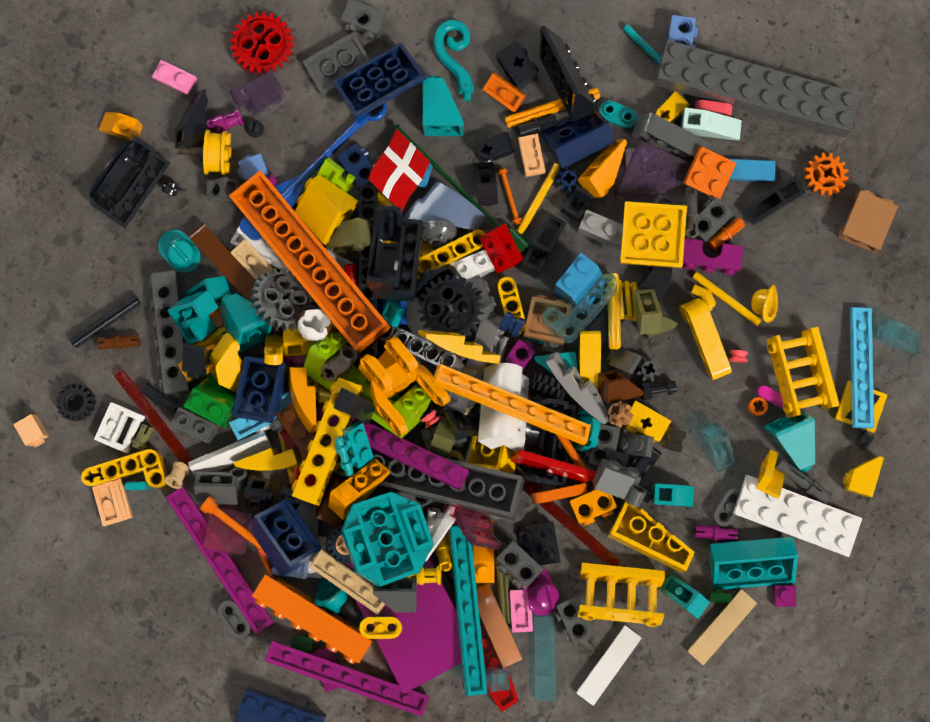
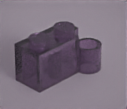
M272 71L245 85H238L229 92L236 106L242 107L245 105L250 115L260 114L267 106L279 104L285 97Z

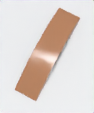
M489 583L478 587L479 614L503 668L523 660Z

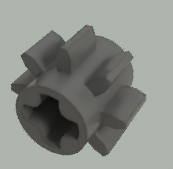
M643 358V365H637V368H640L636 375L643 377L642 382L646 378L653 382V375L660 376L657 368L661 365L654 363L655 358L648 362L646 358ZM649 365L651 366L650 370L653 371V373L650 372L647 375L646 370L644 368H646Z

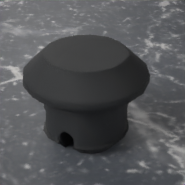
M251 121L247 125V133L253 138H258L264 133V126L259 121Z

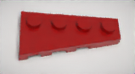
M482 623L480 626L487 690L499 710L503 712L519 700L508 667L503 668L484 623Z

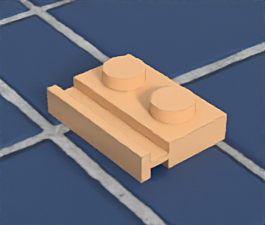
M120 478L92 487L103 526L133 518L123 479Z

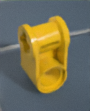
M675 91L658 108L656 115L660 117L665 116V120L673 123L682 115L685 108L690 107V104Z

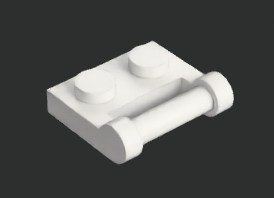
M111 402L94 440L129 454L132 440L140 423L144 421L145 416ZM128 417L134 418L123 443H118L117 441Z

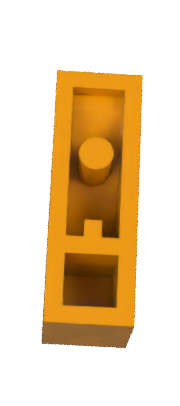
M617 139L615 143L605 148L577 179L580 185L592 194L594 198L606 196L609 193V189L613 186L627 144L625 139Z
M473 520V559L476 583H494V520Z

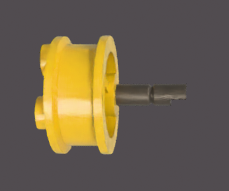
M206 130L203 148L183 147V150H177V154L203 156L204 174L221 172L225 176L230 173V162L227 161H229L232 155V147L228 146L231 145V133L223 131V134H216Z

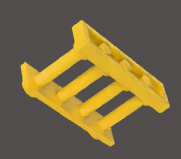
M818 327L802 331V337L781 342L780 335L766 339L767 350L771 356L783 401V410L787 418L801 415L800 409L820 404L822 410L840 406ZM805 346L807 357L791 361L786 360L784 349ZM810 365L812 377L792 381L789 369ZM815 385L817 397L797 401L794 389Z
M582 563L579 579H585L586 600L585 605L579 606L578 617L584 620L601 619L641 623L649 627L661 626L664 613H656L657 587H662L665 571ZM595 581H605L607 583L606 607L594 606ZM616 583L628 585L627 610L615 608ZM637 585L648 587V612L635 610Z

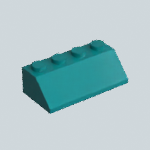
M793 537L710 544L709 561L712 588L736 589L794 584L798 552Z

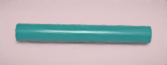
M627 24L623 31L659 64L660 55Z

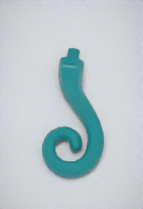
M447 20L437 28L434 34V50L443 65L456 77L459 94L463 95V101L468 102L471 101V94L475 92L472 78L468 71L447 53L444 47V36L451 30L459 31L462 34L461 41L456 42L452 36H449L446 41L450 49L461 51L469 45L470 31L461 21Z

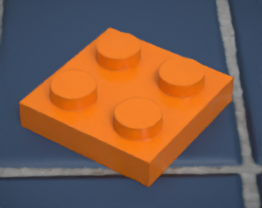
M699 146L683 184L714 199L717 197L721 199L737 163Z

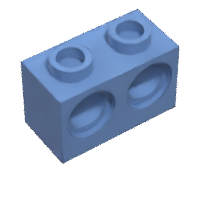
M672 15L667 40L696 48V45L693 44V37L696 38L698 33V26L695 25L696 18ZM679 27H685L688 32L682 33Z

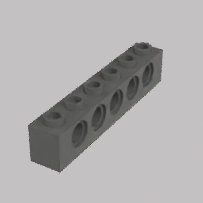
M175 270L151 273V279L149 280V289L151 292L153 291L151 308L152 311H155L156 319H153V327L158 335V339H155V346L160 354L157 365L159 371L162 372V379L159 381L160 389L167 395L192 392L191 381H187L178 366L183 359L184 343L187 344L172 317L164 318L163 316L166 309L171 308L182 299L179 273ZM169 289L168 297L162 298V291ZM173 328V336L166 338V331ZM171 348L176 349V354L173 358L168 357V351ZM173 368L178 369V375L175 378L170 377V371Z

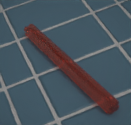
M121 370L116 373L115 378L179 461L186 464L189 468L188 462L194 459L144 395L140 393V390L126 372Z
M526 482L522 488L530 497L532 493L541 492L531 482ZM553 501L538 503L604 562L611 566L619 564L620 560Z

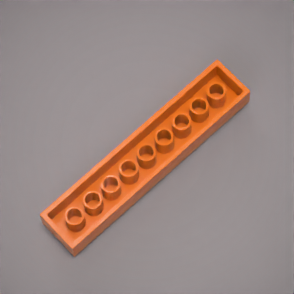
M261 170L229 195L359 354L391 328Z

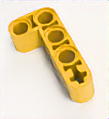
M696 298L680 305L679 311L681 316L690 326L710 379L713 381L732 372L707 304L703 300Z
M148 449L89 467L82 472L81 480L87 486H97L144 472L148 485L160 488L166 485L165 477L168 475L162 454L159 451ZM153 453L156 456V461L150 464L148 456ZM134 459L136 468L131 471L128 464ZM114 465L117 472L112 477L109 474V469ZM156 473H160L162 477L158 484L153 480ZM93 474H102V476L95 477L93 480H90V477H92Z

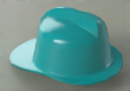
M169 230L159 239V252L176 271L182 273L191 272L199 265L201 259L200 251L182 231Z
M323 577L317 588L315 605L322 606L325 610L333 611L337 614L348 599V594Z

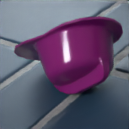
M545 569L524 590L529 608L536 615L545 616L551 613L558 603L559 592L554 586L549 572ZM528 570L525 572L523 579L530 578Z

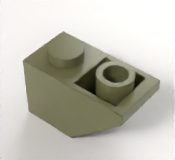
M354 218L341 222L327 244V250L335 252L336 255H345L347 251H361L364 247L370 246V221Z

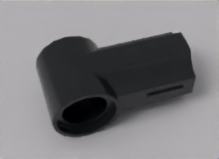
M652 447L651 457L635 456L628 467L637 469L642 479L647 470L656 463L662 453L655 447Z

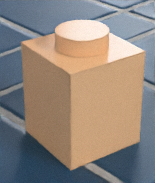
M30 414L13 424L25 446H40L45 442L44 439L49 437L38 415Z

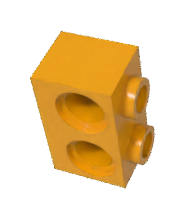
M597 489L568 501L577 523H583L584 526L595 522L594 517L602 515L605 518L614 514L613 509L617 508L612 495ZM601 496L606 497L608 500L606 508L598 506L597 501ZM582 504L589 507V514L587 516L579 514L578 509Z

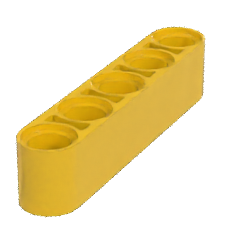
M475 230L420 257L419 265L425 263L433 270L441 266L448 267L450 263L476 254L483 250L484 247L482 244L476 245L473 242V238H479L485 232ZM455 247H463L465 253H457ZM444 255L447 258V262H440L437 256ZM420 267L418 268L417 281L421 278V273L424 272Z

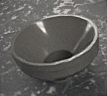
M432 220L423 224L422 239L430 247L438 248L445 246L456 238L457 228L450 222Z

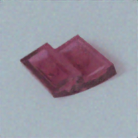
M459 507L455 508L454 512L460 530L471 545L499 550L502 543L491 532L495 524L484 513Z

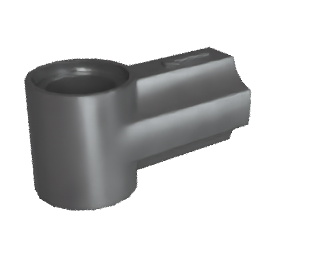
M350 346L341 347L339 353L323 365L321 369L323 378L327 381H335L344 373H349L358 356L357 351Z

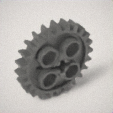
M273 268L271 273L267 270L264 275L261 274L254 282V287L250 291L253 294L250 300L255 301L251 307L258 308L255 315L261 314L263 317L260 321L267 320L268 327L274 324L275 330L281 326L283 332L288 327L291 332L294 331L296 327L298 328L297 320L301 313L306 310L316 309L313 306L315 300L311 298L297 278L292 276V272L289 270L286 274L283 268L279 272Z

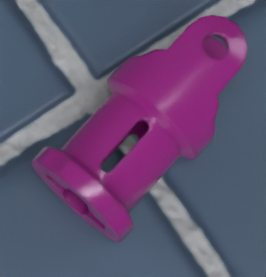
M235 108V111L231 113L217 115L206 123L207 127L210 128V132L216 134L228 131L229 128L239 124L241 126L244 125L238 108Z

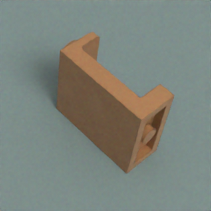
M860 190L855 195L856 200L838 238L876 253L881 250L898 205L893 204L894 202L890 199H881L874 196L875 194L871 191Z

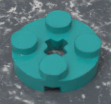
M580 410L575 414L578 415L575 419L591 425L588 441L585 445L574 441L571 444L575 450L585 452L598 445L601 422L586 410Z

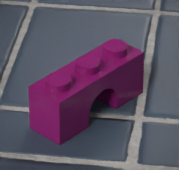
M684 239L682 269L694 270V268H700L702 272L706 273L721 271L723 275L734 276V273L737 274L740 271L743 246L722 244L718 257L709 258L703 253V241Z

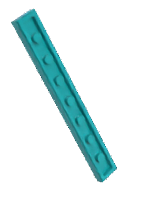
M470 524L454 525L449 529L464 691L465 696L487 694L471 529Z

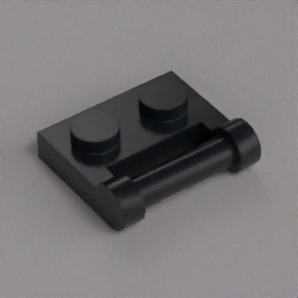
M474 402L447 403L444 406H440L439 411L447 419L456 440H461L467 436H478L480 412ZM453 413H456L463 426L460 427Z

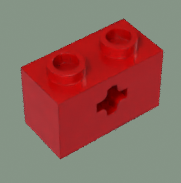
M502 224L479 237L497 274L514 267L523 260L506 224Z

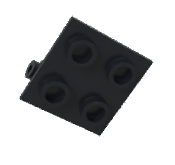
M553 521L516 528L519 546L540 566L561 562Z

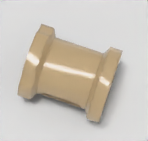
M174 462L172 465L173 470L170 475L165 477V483L174 489H180L183 485L182 481L185 475L190 473V469L182 462Z

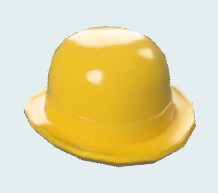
M774 284L770 289H759L756 291L751 301L752 310L762 316L763 320L767 323L774 320L778 310V294Z

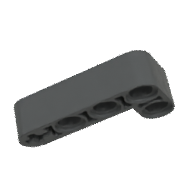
M652 113L639 116L631 134L638 141H653L693 162L699 146L711 151L714 148L709 142Z

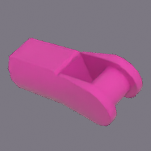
M768 386L757 388L756 392L759 397L783 409L781 393Z

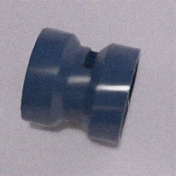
M507 311L498 329L503 332L508 331L517 338L525 323V319L517 318L513 313Z

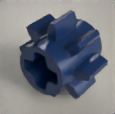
M566 167L564 173L558 172V176L561 179H557L556 184L561 185L560 191L565 189L570 194L571 189H575L578 186L575 183L578 182L577 179L579 178L575 175L576 169L572 172ZM566 177H569V180H572L571 184H568L567 181H565Z

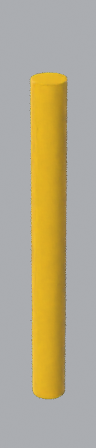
M554 163L517 228L522 235L561 169L557 163Z
M699 272L693 275L692 278L710 290L757 326L762 319Z

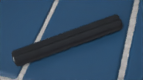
M135 295L131 296L71 337V344L78 348L141 304L138 297Z

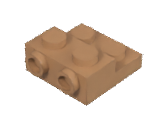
M542 295L532 296L524 337L564 345L572 304H568V301L562 299L553 301L548 300V297Z

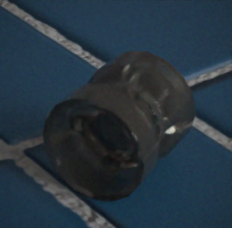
M668 427L666 430L667 439L663 441L662 447L682 453V442L686 439L687 432Z

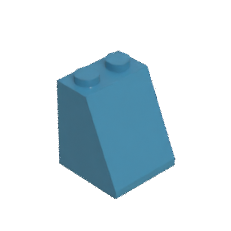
M580 253L555 284L553 293L562 300L568 301V304H572L573 309L585 317L606 291L607 280L599 267Z

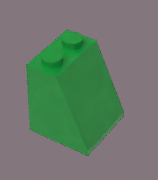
M211 375L193 388L183 407L219 426L229 429V422L235 419V417H232L237 393L219 385Z

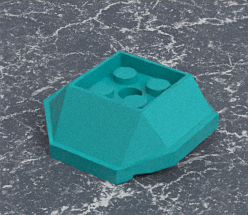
M393 492L351 505L341 530L355 573L378 587L419 573L428 553L434 545L420 504ZM381 535L387 538L386 545L381 542Z

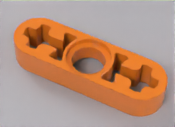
M586 483L532 493L531 497L533 504L586 494L588 489Z

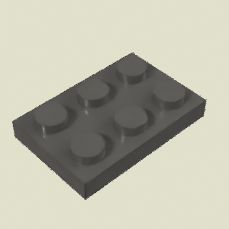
M353 32L302 62L321 95L325 96L336 89L332 81L369 61L370 58Z

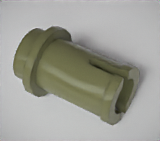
M142 424L135 441L132 440V447L141 451L147 448L146 444L154 429L148 427L144 434L147 426Z

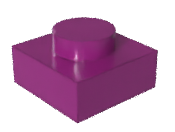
M774 585V606L796 607V586Z

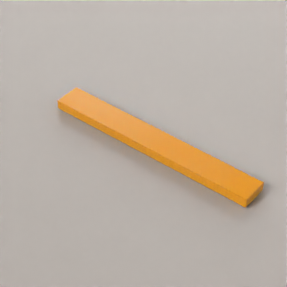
M439 363L436 368L432 382L433 385L581 445H585L588 441L591 425L443 364Z

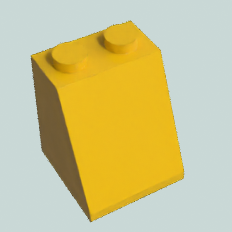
M319 174L306 182L304 186L306 190L296 202L298 206L295 212L317 238L326 245L340 223L350 219L359 201Z

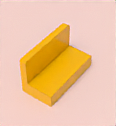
M770 450L761 464L756 489L778 499L781 495L785 475L775 469L778 453Z

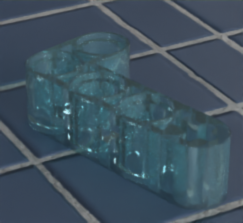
M612 274L602 275L567 316L555 307L546 309L543 313L546 328L566 343L574 342L580 336V331L586 329L617 292L616 277ZM604 284H612V287L607 286L604 290ZM593 297L601 300L598 304L590 303V299ZM578 313H586L587 317L580 320L576 317ZM551 315L558 317V320L553 323L547 319ZM566 328L574 330L571 335H565L563 331Z

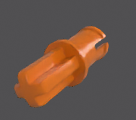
M737 217L726 227H721L720 232L707 241L709 246L716 251L727 240H732V236L745 226L743 220Z

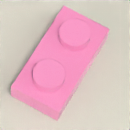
M163 60L160 61L152 76L154 80L189 96L197 81L196 76Z
M524 589L510 590L512 632L533 631L532 611L529 608Z

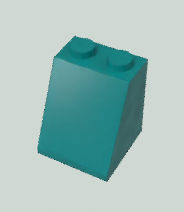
M436 75L428 76L423 81L424 136H464V121L444 78Z

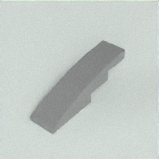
M558 352L551 354L546 363L564 389L602 424L607 423L610 418L607 414L608 408L592 380L584 383L575 366L567 369Z

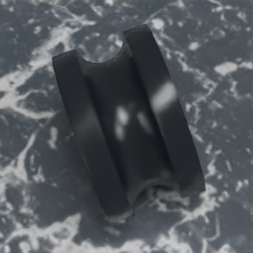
M864 430L854 444L860 445V449L865 450L875 436L869 435L868 431Z

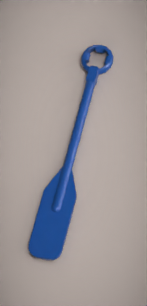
M386 102L380 105L383 106V110H380L376 114L377 116L372 117L369 113H366L355 119V122L300 176L278 184L275 187L291 208L296 205L306 181L323 165L326 159L330 158L368 121H378L385 116L387 112ZM245 216L240 222L241 231L251 240H260L262 236Z

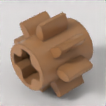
M621 400L618 403L611 404L607 412L610 416L608 421L619 428L622 425H629L632 417H634L629 412L632 407Z

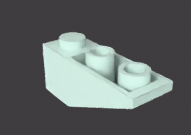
M685 108L681 116L680 127L696 136L739 141L742 120L707 110Z

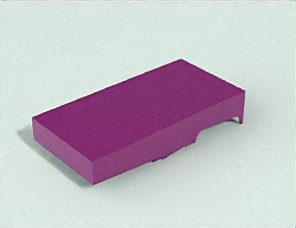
M381 535V542L386 545L387 538ZM430 557L425 561L423 568H435ZM352 563L344 564L346 567L354 571ZM442 580L441 585L437 583L417 584L416 612H394L385 604L380 613L376 614L356 600L365 618L396 617L401 621L402 632L398 637L393 639H376L403 694L462 663L457 611ZM390 623L388 629L395 631L396 626ZM368 624L371 631H374V625Z

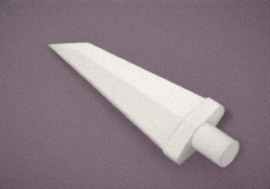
M449 505L445 513L439 512L436 516L437 518L430 531L434 545L425 561L428 560L452 524H454L456 519L452 515L456 510L455 507Z

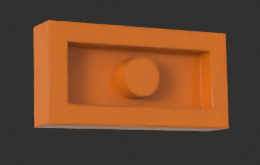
M495 72L492 73L482 89L513 112L518 110L526 97L525 93Z

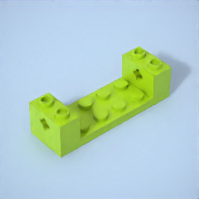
M332 330L328 336L309 348L303 368H307L308 376L329 390L334 381H327L323 378L321 369L323 365L339 353L341 347L348 346L349 342L347 339ZM353 365L349 373H344L339 378L361 385L365 389L362 397L373 403L370 390L371 383L359 368ZM417 385L412 387L402 397L396 395L388 399L405 419V424L408 428L405 434L398 436L402 439L423 419L431 398ZM375 410L371 419L395 434Z

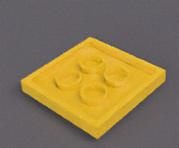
M625 201L620 264L682 268L687 206Z

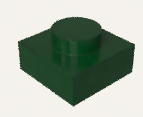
M713 589V592L707 594V600L714 603L732 602V593H726L725 589Z

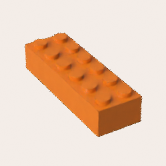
M272 573L264 575L252 595L256 599L254 601L256 604L263 608H266V606L273 609L272 613L281 619L284 617L291 621L290 625L298 630L305 629L309 632L308 636L315 641H319V639L327 643L326 647L335 653L340 651L344 654L343 658L352 664L355 662L360 663L374 639L363 637L359 627L333 611H327L322 606H316L313 598Z

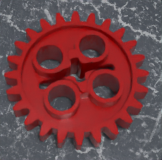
M256 11L253 18L250 14H247L248 20L246 21L241 18L242 25L235 24L238 31L231 32L235 37L230 39L231 44H233L230 49L232 52H235L232 54L233 58L238 59L236 62L239 66L243 64L242 68L244 71L250 68L252 75L256 70L259 76L262 75L263 71L268 76L271 69L277 73L276 67L279 66L283 69L282 62L289 63L287 56H293L292 51L289 50L295 48L294 44L291 43L294 41L293 35H290L292 33L291 28H287V22H282L280 16L275 19L274 13L267 17L265 11H263L262 16H259ZM258 28H264L262 33H256ZM275 38L281 39L277 44L271 43ZM246 44H253L250 49H244ZM263 54H269L266 60L260 59Z

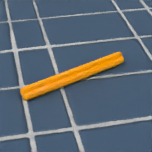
M598 88L588 90L590 94L594 95L595 99L600 98ZM561 99L506 116L505 123L510 128L532 121L534 118L538 119L565 110Z

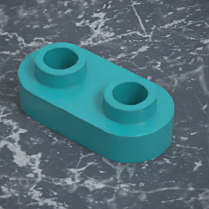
M605 101L599 108V113L610 124L623 129L633 128L638 119L637 113L633 109L613 101ZM606 108H611L613 112H606ZM625 115H630V116H631V119H630V120H626V119L624 118V116H625Z

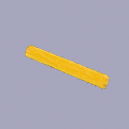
M609 273L607 276L609 348L618 350L621 347L619 275L617 273Z

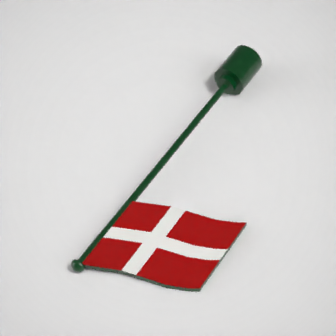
M396 124L394 126L395 133L391 142L374 165L368 180L394 207H402L403 214L408 199L421 183L431 163L496 227L500 226L493 217L481 206H478V203L399 128L400 125ZM507 227L522 255L531 243L517 229Z

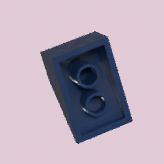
M245 356L232 417L272 424L287 388L288 373L291 366L284 362L279 365H269L264 363V359Z

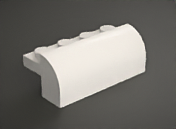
M499 363L484 368V382L528 399L529 378L522 374L521 366L512 363ZM481 404L478 441L490 449L505 445L515 452L524 450L526 422Z

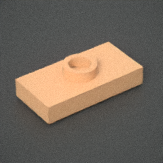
M538 133L518 137L525 177L545 174Z

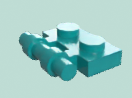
M359 421L342 431L344 439L342 436L334 438L336 443L335 450L340 455V465L345 471L346 476L354 474L352 467L359 469L374 458L364 424Z

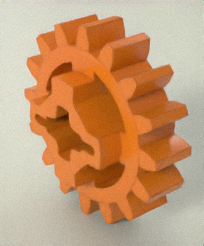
M821 153L820 157L815 155L812 158L813 161H809L806 164L809 168H805L803 172L808 175L803 180L809 181L806 187L812 186L813 194L819 191L820 197L824 193H826L827 197H830L832 191L834 194L840 192L839 188L843 189L846 186L843 182H846L848 177L844 176V174L849 170L843 169L846 163H839V156L834 159L833 153H830L827 157L825 153ZM824 172L828 173L827 178L824 177Z

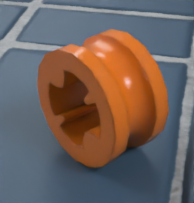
M756 397L748 403V410L754 416L763 415L768 409L766 400L761 397ZM759 401L761 403L760 407L763 409L756 412L753 403L755 402L756 404Z

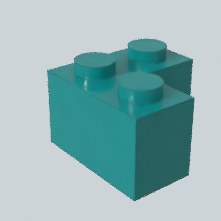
M208 290L182 298L167 310L187 344L201 341L216 329L208 315L215 311L218 306Z

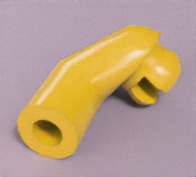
M694 284L691 293L701 297L707 304L709 311H711L716 304L712 292Z

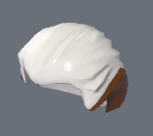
M321 309L303 311L297 320L298 332L309 341L317 342L322 340L331 331V320Z

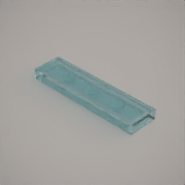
M533 616L535 701H556L554 616Z

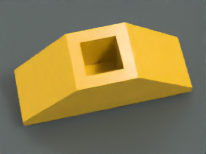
M226 333L209 356L212 376L218 384L237 393L241 368L243 366L237 352L240 351V346L237 339H233L229 333Z

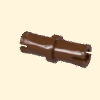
M116 334L112 337H97V342H99L97 347L98 350L115 348L122 350V348L140 347L139 334L128 336Z

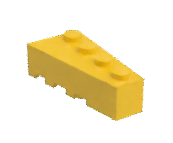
M625 500L607 536L680 573L687 571L695 553L675 535L667 531L663 525L650 517L642 508L631 506Z

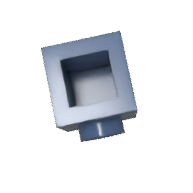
M261 154L255 156L247 155L241 161H238L240 168L237 171L240 179H244L245 182L260 170L265 176L269 175Z

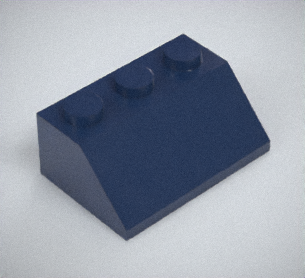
M594 108V113L574 122L569 118L541 132L554 160L562 169L615 143L609 122L596 108Z
M288 499L255 515L248 525V529L282 577L298 569L322 549Z

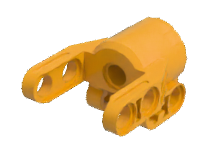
M394 336L386 341L384 345L386 350L378 359L369 354L361 358L359 370L371 383L370 390L375 410L396 435L402 436L408 431L405 419L388 399L398 395L415 380L433 402L440 406L447 404L450 401V397L445 389L432 384L434 376L425 366L417 363L415 357L405 345Z

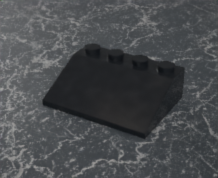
M545 25L541 26L539 58L571 121L574 122L593 114L596 99L592 93H589L586 79L580 76L579 66L576 61L572 60L569 46L567 44L564 45L562 39Z

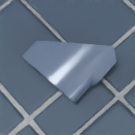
M436 182L423 199H417L404 215L405 219L423 220V224L432 220L447 221L456 227L468 229L471 232L478 230L486 220V216L477 207L440 182Z

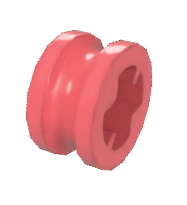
M730 350L732 356L729 358V361L747 363V351Z
M434 410L420 421L426 424L425 428L427 429L441 417L437 416L436 410Z

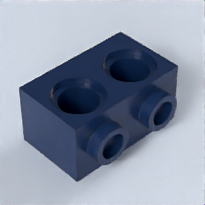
M356 143L337 155V158L346 173L352 174L355 177L353 184L359 191L366 184L372 185L368 181L369 178L362 179L360 176L363 172L371 173L375 163L370 164L367 159L370 157L364 147L360 148ZM354 155L360 157L356 163L350 162V158Z

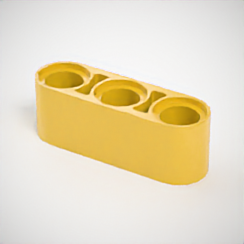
M510 277L502 278L498 283V294L503 314L505 315L508 311L506 305L509 302H514L517 305V309L509 312L513 313L517 318L525 319L515 281ZM504 283H509L512 285V290L505 292L501 286ZM526 322L524 323L518 336L524 333Z

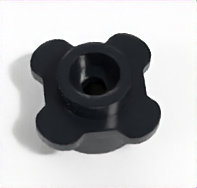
M167 180V182L160 183L163 186L161 191L166 194L177 196L178 192L182 191V188L178 187L179 184L174 181Z

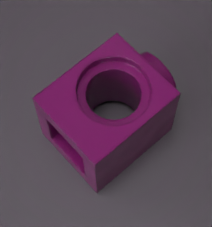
M519 339L506 357L505 362L519 365L523 371L536 352L533 349L534 345L525 339L524 341ZM523 349L527 352V357L522 360L518 359L516 352Z

